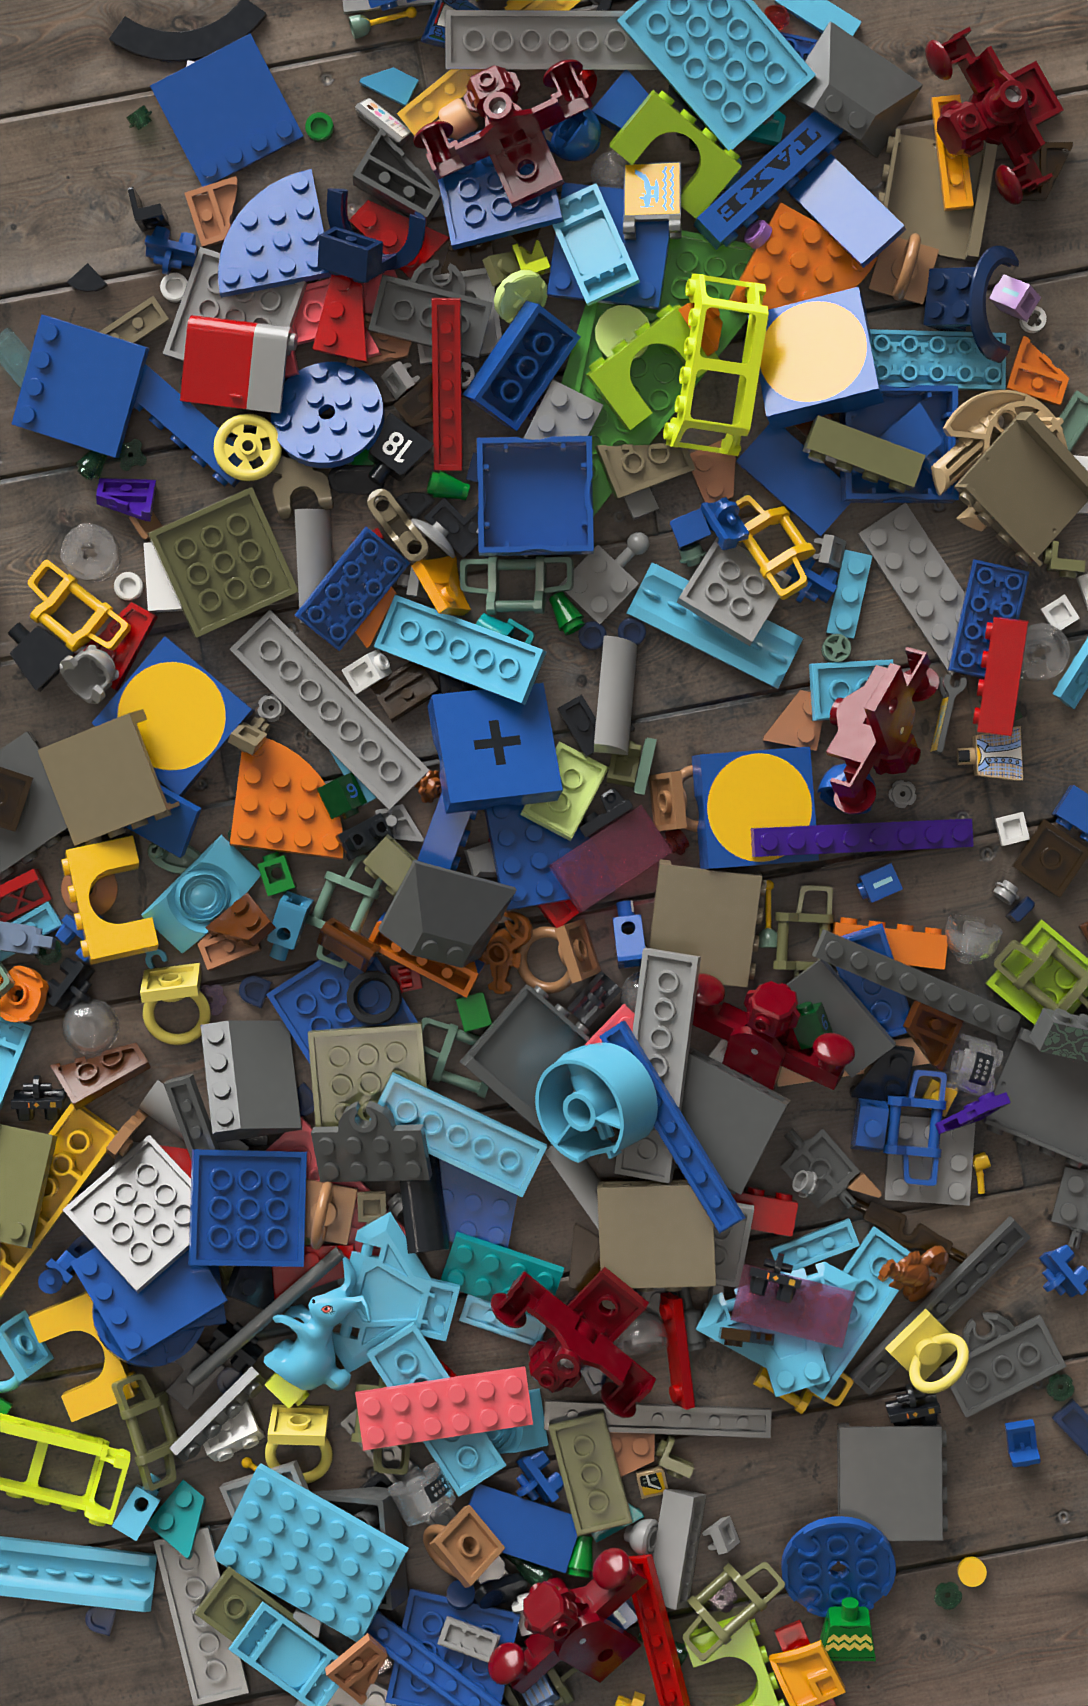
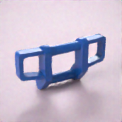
M915 1070L908 1097L888 1096L887 1104L890 1105L887 1143L884 1144L883 1153L902 1155L903 1180L908 1184L935 1186L937 1183L939 1158H941L942 1149H939L940 1135L935 1124L942 1121L943 1110H946V1101L944 1100L947 1075L944 1072ZM920 1076L940 1078L938 1100L914 1097ZM902 1106L931 1108L928 1147L898 1144ZM908 1155L932 1157L930 1179L910 1178Z

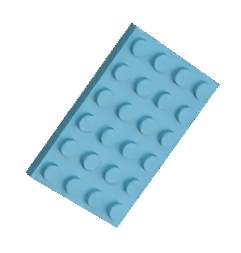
M639 0L616 21L728 151L730 149L733 150L816 76L753 0Z
M260 1463L214 1557L217 1562L226 1567L230 1566L248 1580L357 1642L366 1635L409 1548Z

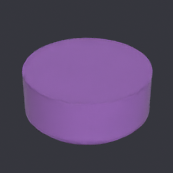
M758 220L748 228L744 241L752 249H757L768 240L772 233V227L764 220Z

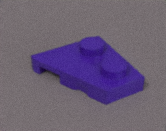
M99 478L96 493L97 505L151 522L157 490L156 480Z
M994 1092L982 1095L978 1098L979 1101L964 1106V1110L936 1123L935 1126L939 1135L981 1121L1010 1104L1007 1092L996 1096Z

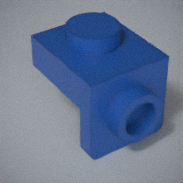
M1033 1419L1005 1423L1007 1450L1012 1466L1027 1467L1039 1464L1041 1460L1037 1449Z

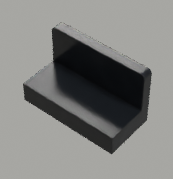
M134 187L128 188L134 219L142 232L155 229L156 226H170L168 216L161 204L142 207L140 196Z

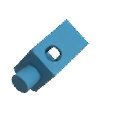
M287 891L280 899L273 919L276 929L267 938V941L273 943L270 957L286 961L289 949L294 950L310 913L313 899ZM283 928H287L290 933H286Z

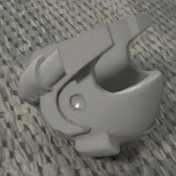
M89 645L85 652L82 650L75 657L68 655L60 662L59 666L60 673L67 686L85 702L91 704H98L106 697L105 691L112 685V681L119 678V671L115 670L113 659L106 652L97 649L95 645Z

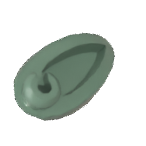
M153 842L149 845L147 851L149 858L157 866L177 875H181L201 855L199 851L188 845L185 855L179 858Z

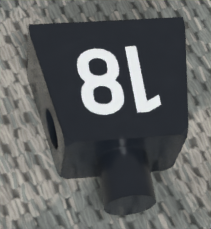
M389 413L379 437L369 451L368 459L376 465L368 474V478L379 486L384 483L389 475L397 481L403 480L432 452L434 444L396 416Z

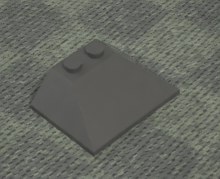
M830 21L805 60L816 76L794 94L790 100L806 111L812 109L855 139L853 143L877 158L886 145L888 136L893 134L923 84Z
M413 860L378 929L380 933L410 955L462 968L481 958L517 890L509 885Z

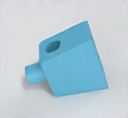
M150 1473L152 1483L161 1480L158 1476ZM137 1484L112 1527L137 1541L162 1499L157 1496L161 1488L154 1491H146L143 1486ZM141 1497L148 1501L145 1509H140L137 1506V1502Z

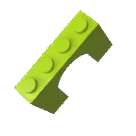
M652 90L609 143L610 147L633 165L647 146L659 135L677 132L691 138L699 150V164L694 175L681 189V207L694 218H697L710 206L742 167L740 162L737 161L740 156L734 150L730 149L728 151L726 148L723 149L716 143L718 138L708 128L705 127L703 131L694 124L697 119L687 110L683 109L679 112L673 107L672 104L675 101L662 90L658 94L655 90Z
M668 304L656 314L658 319L651 325L645 322L634 331L636 336L629 342L623 339L611 349L613 354L606 360L600 357L589 366L591 371L586 374L587 378L626 430L633 429L653 413L638 394L631 381L630 368L635 355L648 345L662 344L672 349L684 365L686 363L687 355H684V343L686 338L690 337L691 329L678 310L681 308L680 305L672 307ZM702 347L700 348V355L702 357L720 360L715 352L707 357ZM699 370L696 374V378L700 377L707 370Z
M736 1616L717 1623L724 1628ZM755 1618L748 1620L730 1637L732 1640L728 1644H723L706 1661H701L685 1643L693 1668L724 1657L742 1659L753 1668L756 1673L754 1691L747 1700L735 1706H786L784 1700H778L774 1690L779 1689L774 1672L768 1674L765 1663L770 1662L765 1646L759 1647L756 1636L760 1635V1631ZM709 1626L696 1629L690 1636V1641L701 1653H705L719 1640V1637Z

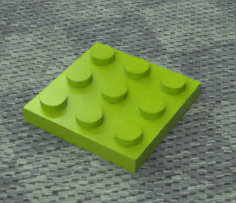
M1042 919L1035 924L1020 942L1037 954L1043 945L1052 938L1058 943L1057 947L1082 968L1088 969V958ZM1014 949L1002 964L1015 976H1018L1032 959ZM1051 955L1029 979L1030 982L1057 1004L1078 980L1075 975ZM997 969L985 984L1035 1025L1044 1007L1023 989L1018 990L1012 985L1013 982ZM1088 987L1083 992L1086 997H1088ZM1077 999L1067 1012L1073 1014L1082 1002Z

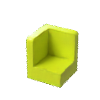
M536 241L532 254L527 253L521 246H518V243L512 245V250L520 270H531L540 276L550 273V265L547 256L545 257L540 241Z

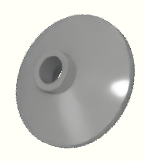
M412 518L411 521L451 558L455 557L454 551L446 538L449 532L438 522L432 526L424 521Z

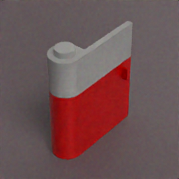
M191 315L187 324L180 401L281 413L286 359L291 351H295L297 348V333H293V328L287 326Z

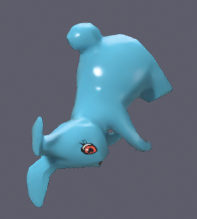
M347 1257L342 1258L345 1282L341 1287L312 1297L308 1304L309 1309L302 1304L291 1306L284 1315H275L273 1317L275 1323H283L289 1326L297 1334L298 1338L295 1342L286 1339L276 1344L273 1351L264 1357V1363L287 1382L301 1390H313L322 1384H326L331 1389L337 1391L344 1389L350 1382L351 1374L346 1369L336 1367L335 1348L332 1338L333 1328L356 1308L363 1312L369 1323L371 1322L370 1308L364 1295L350 1297L351 1291L356 1284L355 1270ZM294 1318H300L304 1323H301Z

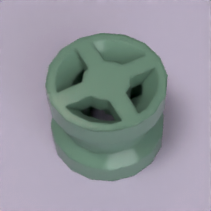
M841 634L830 635L822 644V656L829 663L843 662L851 652L850 641Z

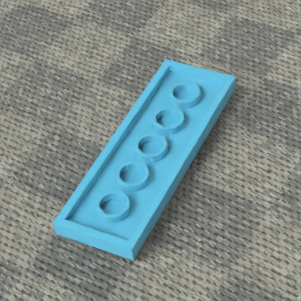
M394 595L374 645L376 649L523 705L528 700L546 655V651L457 617L439 614L433 608L398 595Z
M393 1072L377 1103L383 1107L387 1105L393 1113L396 1125L424 1124L430 1155L520 1197H523L547 1148V1144Z
M874 1226L842 1270L858 1279V1282L822 1350L830 1381L807 1388L823 1400L899 1291L889 1287V1284L894 1281L890 1277L884 1282L878 1279L879 1271L888 1260L893 1259L898 1263L901 1259L907 1257L910 1251Z
M415 1322L407 1325L366 1352V1355L387 1387L450 1378ZM486 1432L423 1441L458 1497L506 1466L505 1461Z

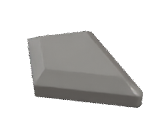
M403 804L393 806L390 810L388 808L375 810L376 815L382 814L394 836L393 839L424 841L423 836Z
M490 842L464 850L472 876L497 878Z

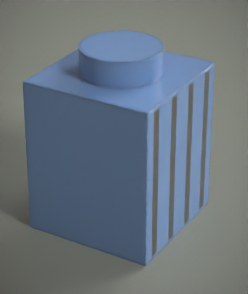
M547 1673L522 1694L528 1706H555L554 1702L560 1699Z

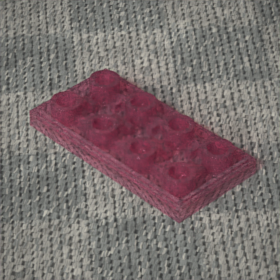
M640 805L550 864L549 867L578 911L582 913L660 861V859L672 853V850L643 806Z
M743 1265L730 1320L843 1348L856 1292L780 1273V1275L802 1280L800 1289H796L795 1295L789 1304L775 1300L779 1284L768 1282L765 1296L749 1293L751 1277L748 1274L750 1267L755 1266ZM759 1268V1269H762V1270H766V1271H769V1272H773V1271H771V1270Z

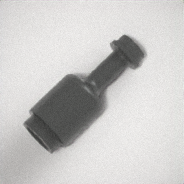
M682 1287V1290L678 1291L679 1297L683 1299L688 1350L694 1351L706 1348L708 1337L695 1330L703 1316V1312L701 1309L693 1307L689 1287Z

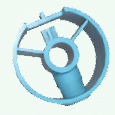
M612 1043L588 1044L564 1053L543 1072L538 1081L535 1094L538 1120L546 1137L561 1154L577 1163L590 1156L607 1153L609 1159L619 1155L624 1148L648 1136L657 1118V1095L649 1073L632 1053ZM612 1126L620 1129L618 1140L614 1143L607 1139L615 1136ZM593 1127H597L598 1133L593 1129Z

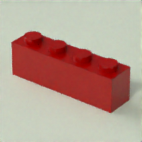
M994 616L993 623L987 622L985 639L990 640L989 651H983L981 668H986L985 680L979 679L977 696H982L981 708L975 707L973 724L978 725L977 732L1012 736L1029 621Z
M748 1187V1191H744L741 1195L739 1193L731 1194L736 1203L754 1205L752 1230L793 1236L798 1209L797 1200H792L793 1195L783 1192H776L775 1196L765 1195L764 1189Z

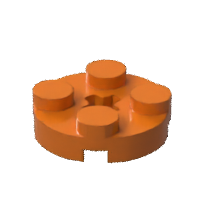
M15 966L7 971L15 984L0 998V1017L15 1023L34 1022L45 1005L49 984L36 970L24 966ZM0 974V985H1L4 980H3V977H2L1 974ZM23 989V998L17 1002L18 996L15 995L16 991Z

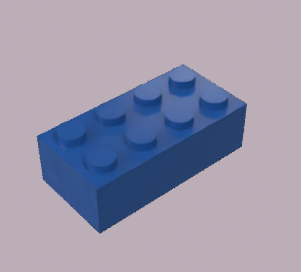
M526 301L462 395L505 427L517 431L581 336L539 304Z

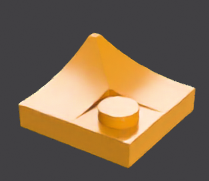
M446 556L437 559L420 560L411 565L439 614L463 616L471 610L463 591L460 589L456 556L454 558Z
M821 1640L801 1648L769 1655L774 1673L790 1706H815L846 1693L845 1685Z

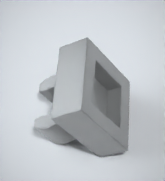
M398 361L391 365L381 376L396 400L409 392L420 379L418 375L411 378L407 372L412 366L411 363L402 364L401 361Z
M824 534L823 539L815 538L814 542L822 545L821 552L811 557L824 565L840 569L846 541Z
M412 567L410 575H400L397 585L407 588V595L427 600L428 594Z
M730 1516L720 1518L702 1533L703 1536L711 1535L713 1542L708 1546V1549H717L718 1555L728 1553L740 1543Z

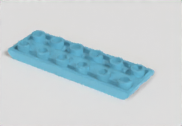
M870 329L871 349L878 367L881 385L895 388L940 385L958 386V390H1006V357L1002 363L987 359L978 349L972 332ZM993 333L999 342L1006 344V333Z
M651 563L626 614L776 689L779 688L803 640L802 637L766 619L752 644L748 646L676 603L689 580L657 564Z
M0 1536V1596L150 1612L152 1609L157 1555Z

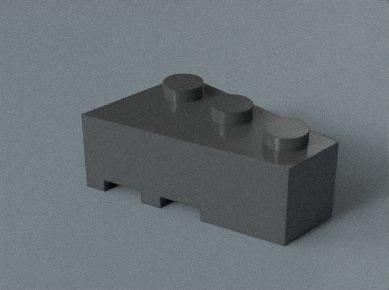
M380 128L353 174V186L410 217V214L414 215V212L421 213L426 218L425 226L427 227L441 204V193L419 168L412 164L400 147L398 148L392 142L387 133Z

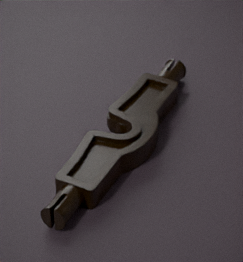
M853 1196L857 1200L856 1203L861 1206L853 1205L850 1202L851 1208L863 1213L865 1220L886 1230L889 1236L898 1244L907 1248H921L925 1251L933 1246L941 1245L949 1254V1258L960 1264L965 1261L955 1254L966 1259L967 1253L952 1247L953 1242L938 1235L924 1224L918 1223L910 1235H904L903 1228L907 1220L906 1215L886 1208L874 1201H870L868 1204Z

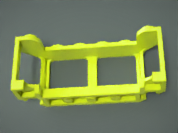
M692 274L691 279H688L685 294L689 296L690 302L695 303L694 308H691L688 316V325L691 326L690 337H687L684 343V355L687 356L685 366H682L679 375V383L682 384L681 395H678L675 401V412L678 413L677 418L673 417L670 423L666 422L664 426L663 438L666 440V445L733 456L739 455L741 451V436H748L751 428L769 315L768 306L762 305L763 296L766 293L765 284L703 274ZM705 281L746 287L744 296L747 297V303L709 297L706 293ZM719 308L749 313L742 363L704 358L700 355L707 309ZM704 369L740 375L732 424L698 420L691 417L696 374L699 370ZM689 428L727 433L726 437L722 439L721 448L680 442L684 432Z
M0 1413V1432L37 1441L26 1481L19 1482L0 1477L1 1491H5L6 1495L13 1498H22L23 1496L34 1498V1502L42 1505H50V1502L59 1504L61 1508L71 1512H77L78 1509L84 1510V1515L89 1518L88 1522L96 1526L113 1524L130 1463L129 1451L109 1447L110 1442L100 1437ZM48 1444L96 1455L87 1489L83 1496L39 1486L38 1480ZM105 1461L113 1464L115 1468L122 1469L110 1510L97 1504L94 1499Z

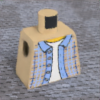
M1021 726L1013 727L1012 736L991 733L972 736L971 748H957V764H973L974 776L1010 781L1023 780Z

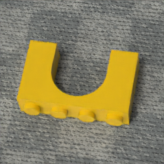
M133 836L66 850V859H61L64 876L70 875L72 886L67 888L70 902H76L78 913L74 914L77 931H83L85 939L80 941L83 958L89 957L90 965L158 950L159 944L152 917L123 924L108 923L94 913L89 901L92 887L101 878L139 868V859Z
M87 1291L37 1311L28 1317L39 1343L69 1331H83L94 1336L103 1348L105 1363L101 1374L92 1381L65 1391L61 1396L71 1422L117 1404L111 1387L112 1383L136 1374L134 1371L130 1372L127 1363L110 1353L100 1341L93 1323V1301ZM136 1381L123 1386L126 1400L135 1397L138 1393L137 1388L139 1385Z

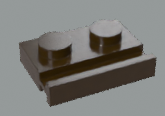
M408 662L370 686L392 723L431 699L432 695L440 693L425 667L413 662Z

